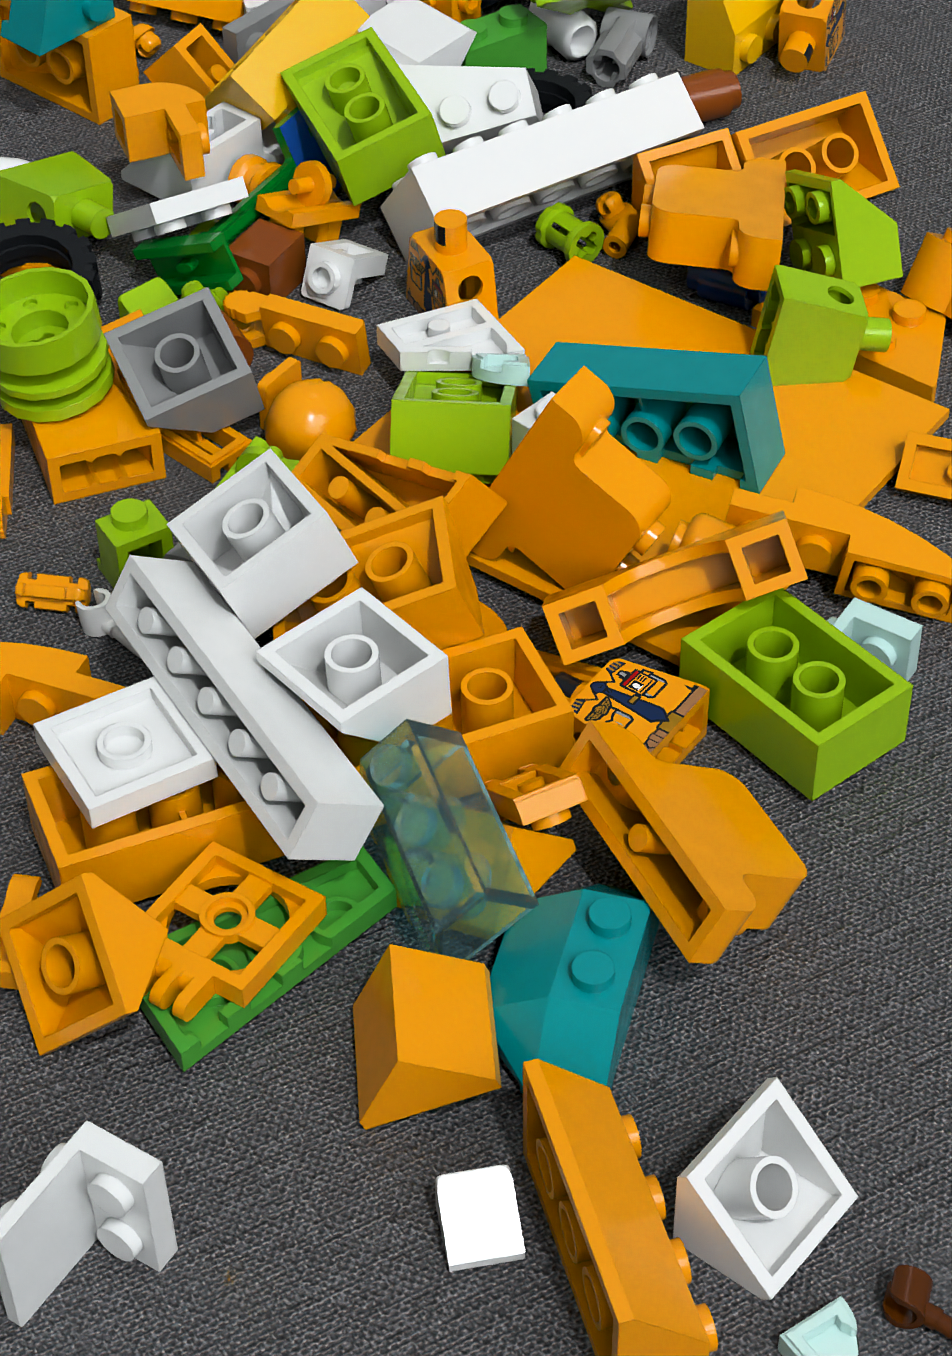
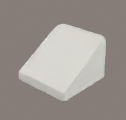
M502 1164L442 1174L436 1177V1210L449 1272L525 1259V1248L511 1169L508 1165Z

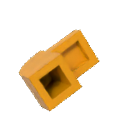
M167 82L146 83L110 91L115 135L130 163L171 154L185 181L205 176L203 155L210 153L206 102L199 92L184 85Z

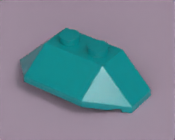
M599 883L526 900L520 910L509 920L490 974L498 1053L520 1084L522 1095L523 1062L537 1058L608 1086L611 1090L660 924L659 919L639 891Z

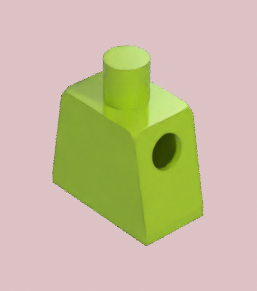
M70 151L0 170V224L4 223L5 226L16 224L15 220L30 218V222L40 223L42 218L54 220L56 226L62 227L64 224L76 229L79 238L84 235L85 237L93 236L97 239H104L111 234L106 217L114 215L112 181L76 152Z
M775 265L750 353L751 355L767 356L772 386L844 382L851 377L859 350L886 352L888 350L892 337V324L889 318L868 317L861 289L854 282L784 265Z

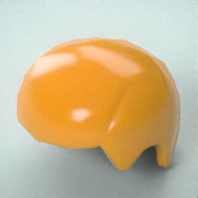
M320 378L296 381L286 386L275 397L264 421L266 442L269 446L278 447L282 451L283 457L300 461L321 433L351 441L357 431L355 408L345 392L330 381H323Z

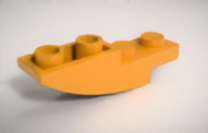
M797 486L793 502L738 488L733 489L725 521L738 527L783 510L804 568L837 576L834 594L853 599L855 597L865 602L952 623V558L922 537L863 507Z
M0 642V735L5 734L15 719L23 720L33 725L36 722L123 689L125 686L93 678L87 655L32 644Z

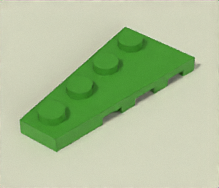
M363 846L355 861L327 860L289 878L326 896L327 915L245 1008L214 994L191 1021L185 1022L172 1014L173 1003L169 1008L163 1010L149 1002L150 992L143 997L140 1008L183 1072L397 907L396 887ZM271 895L255 911L257 918L279 929L289 919L282 904ZM224 912L216 917L214 923L219 928L231 929L236 927L242 918L237 913ZM199 921L168 934V938L183 946L200 928ZM240 942L225 944L211 961L229 970H239L246 968L259 952Z

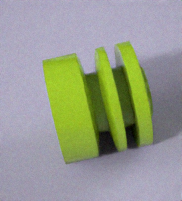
M55 267L31 268L5 276L0 280V404L4 410L18 419L40 423L62 421L82 414L100 402L113 385L115 368L108 352L107 340L101 330L102 320L94 292L88 281L72 270Z

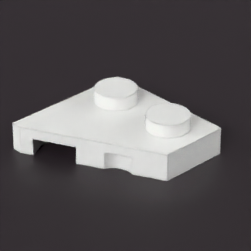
M477 298L376 325L377 344L400 371H472V355H476V353L525 354V349Z

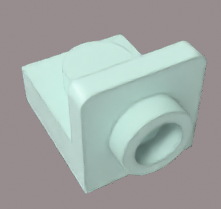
M855 597L838 618L832 616L827 620L907 681L916 672L923 625Z

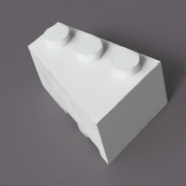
M399 65L432 113L446 155L454 153L453 148L469 138L481 136L483 141L498 137L500 130L514 122L526 120L528 125L543 121L538 91L526 68Z

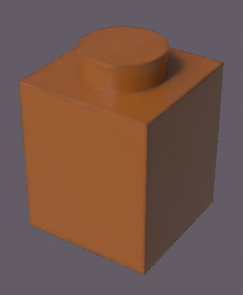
M259 218L229 246L244 280L233 290L228 291V294L229 292H234V290L242 289L267 296L271 293L286 298L303 282L306 254L304 233Z

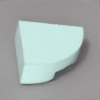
M476 353V355H472V376L478 380L495 384L528 387L527 379L530 377L529 357L526 354Z
M838 1297L779 1335L778 1351L782 1356H858L859 1343L856 1319L843 1297Z

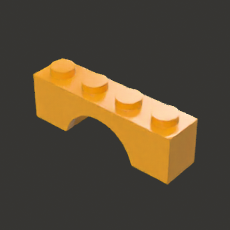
M782 510L550 594L545 597L542 608L563 665L566 666L625 645L635 637L677 618L725 603L748 601L804 581L808 577L787 518Z

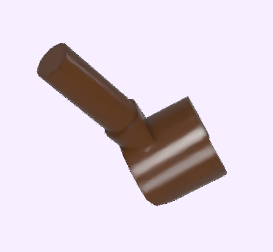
M897 1266L894 1270L892 1281L887 1284L882 1305L888 1322L895 1327L903 1329H914L924 1325L932 1331L934 1329L952 1340V1317L944 1313V1310L929 1303L933 1287L931 1277L925 1271L914 1266Z

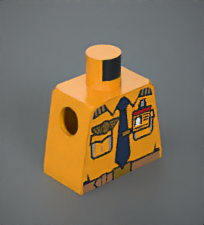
M783 0L779 14L778 61L786 70L794 73L804 70L826 71L845 34L846 0H821L814 8L812 6L815 0Z
M446 209L438 212L434 216V227L414 232L409 238L406 298L418 313L477 298L498 320L494 264L491 256L467 230V216L465 213L456 209Z
M621 658L610 660L588 683L565 672L559 673L554 678L574 709V744L589 720L614 723L627 729L639 738L648 751L658 760L680 764L707 734L710 688Z

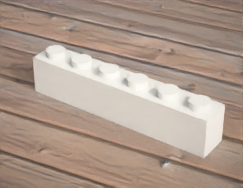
M129 555L105 606V610L288 860L355 861L383 810L384 804L302 699L257 661L256 650L261 647L194 562Z

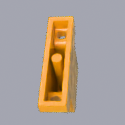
M763 158L751 159L744 163L742 170L737 171L684 165H666L658 168L655 185L645 184L643 203L640 210L638 237L648 238V257L667 264L728 270L732 272V279L737 285L751 290L767 291L774 266L780 265L784 225L786 161Z
M583 366L551 398L489 488L509 503L471 550L482 558L495 559L506 549L511 553L518 549L564 589L638 563L640 560L631 552L634 549L643 556L667 527L658 519L671 502V492L666 482L608 432L607 429L611 424L608 418L613 413L615 406L614 397L607 384L586 366Z
M589 720L559 767L576 773L580 777L588 801L579 805L688 963H716L735 936L741 935L746 929H768L807 876V868L750 791L736 777L723 770L660 761L648 751L639 738L627 729L614 723Z

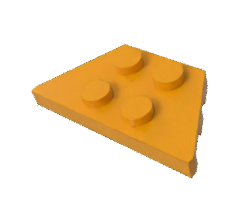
M876 283L860 287L868 311V317L889 318L892 324V337L886 352L859 350L853 370L934 402L946 315L926 307L918 300L909 299ZM764 302L756 304L752 308L751 326L757 328Z

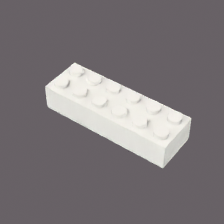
M676 72L660 79L656 73H651L634 81L629 85V90L616 94L613 88L606 89L590 97L585 102L586 105L572 109L570 104L561 105L546 113L542 117L543 121L528 125L526 120H520L500 130L498 137L483 141L481 136H475L454 147V153L438 158L436 152H431L410 162L407 165L409 170L407 174L392 184L393 191L380 206L406 263H408L409 238L414 232L434 227V216L442 210L456 209L465 213L467 216V230L474 237H478L540 214L545 208L557 202L566 204L632 179L633 156L696 137L705 127L679 73Z

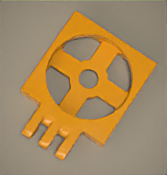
M212 841L146 911L147 914L167 929H169L170 922L177 910L199 921L200 928L183 946L169 939L167 933L144 996L150 992L149 1002L163 1010L169 1008L173 1003L172 1014L185 1022L191 1021L214 994L245 1008L327 915L326 896ZM239 885L233 892L212 895L205 891L219 886ZM269 895L282 904L289 917L288 921L280 929L256 917L255 911ZM224 912H234L242 918L241 922L231 929L219 928L214 923L216 917ZM240 942L259 952L246 968L239 970H229L211 961L225 944Z

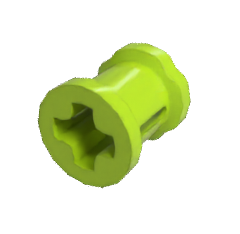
M557 202L545 208L535 225V238L538 243L550 249L555 247L564 253L567 261L575 255L592 262L603 247V229L595 222H583L575 217L574 211L565 203ZM552 224H558L561 226V229L557 231L552 227ZM579 239H582L587 245L583 247L577 242Z

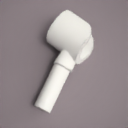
M103 588L93 590L96 606H85L80 601L75 602L82 630L87 636L101 637L109 635L140 658L105 610V606L111 596L108 590Z

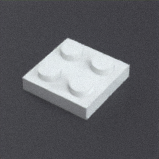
M243 176L120 212L108 216L106 219L112 238L131 232L133 241L138 242L232 214L230 203L247 198L249 195Z
M154 676L33 724L36 743L92 829L218 777L216 760Z

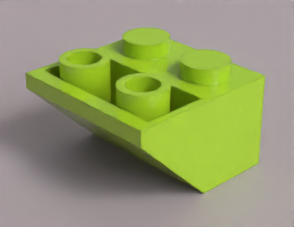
M796 169L785 171L787 187L784 188V208L792 223L794 240L790 243L789 252L794 268L854 282L859 287L903 277L896 221L841 179Z

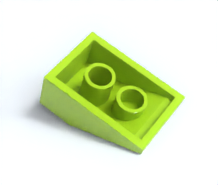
M372 27L280 72L288 91L331 170L354 206L392 188L391 186L394 182L407 174L409 171L407 165L416 158L431 152H436L438 158L446 155L432 113Z
M406 371L391 399L390 455L406 460L414 458L424 461L432 467L453 473L456 470L468 473L476 477L483 484L493 483L512 455V418L516 416L518 386L481 381L474 378L472 372Z

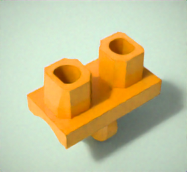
M310 160L302 162L296 167L293 179L288 183L289 190L257 195L255 210L270 217L269 222L302 232L304 237L318 243L339 240L342 221L359 218L361 203L354 206L350 200L342 201L333 191L336 187L335 176L329 173L326 166L320 161Z

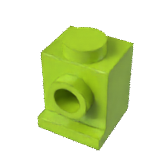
M134 498L120 500L112 506L111 514L95 520L100 557L97 558V566L113 588L129 555L163 558L174 547L172 532L166 525L168 521L150 499L145 501Z

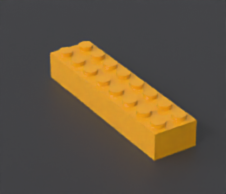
M522 626L441 650L448 655L452 713L401 746L341 733L302 700L384 804V808L373 828L406 818L410 801L442 807L481 795V783L494 778L503 781L518 775L519 768L531 763L538 765L548 764L557 768L561 766L574 745V709ZM218 763L217 778L93 829L51 765L21 774L31 827L55 888L80 874L93 872L131 902L135 903L163 894L212 841L259 864L285 855Z

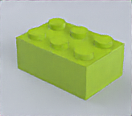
M784 588L748 601H743L681 638L679 677L710 688L708 718L811 801H814L905 741L913 685Z

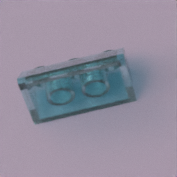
M406 719L360 758V775L384 804V808L370 834L390 881L396 888V895L420 950L470 960L539 905L461 732Z

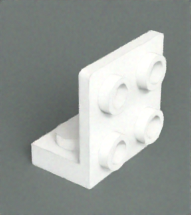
M87 1120L67 1143H60L49 1153L42 1165L40 1174L19 1198L8 1201L0 1208V1292L7 1317L10 1321L23 1327L97 1239L111 1254L121 1260L130 1262L135 1258L158 1272L164 1268L177 1252L178 1246L162 1161Z

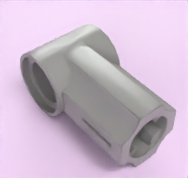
M610 6L606 9L601 23L600 37L586 57V72L593 76L597 85L613 88L618 81L626 79L639 56L650 57L657 38V15Z

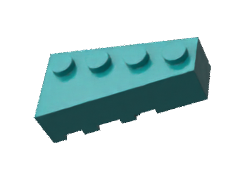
M556 342L527 379L534 404L551 391L557 393L583 366H586L607 384L613 394L615 406L613 413L608 418L611 422L607 429L608 432L622 445L628 446L636 452L638 458L658 463L661 457L685 463L691 465V474L711 480L714 479L717 473L740 480V488L760 494L785 455L767 356Z

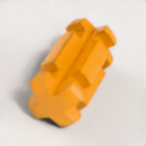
M23 572L19 575L15 586L16 602L22 608H28L30 602L34 603V608L38 610L68 613L70 612V607H75V613L78 614L76 601H80L85 606H89L91 602L90 581L84 577L78 578V583H73L72 576L38 573L37 579L32 578L31 572Z

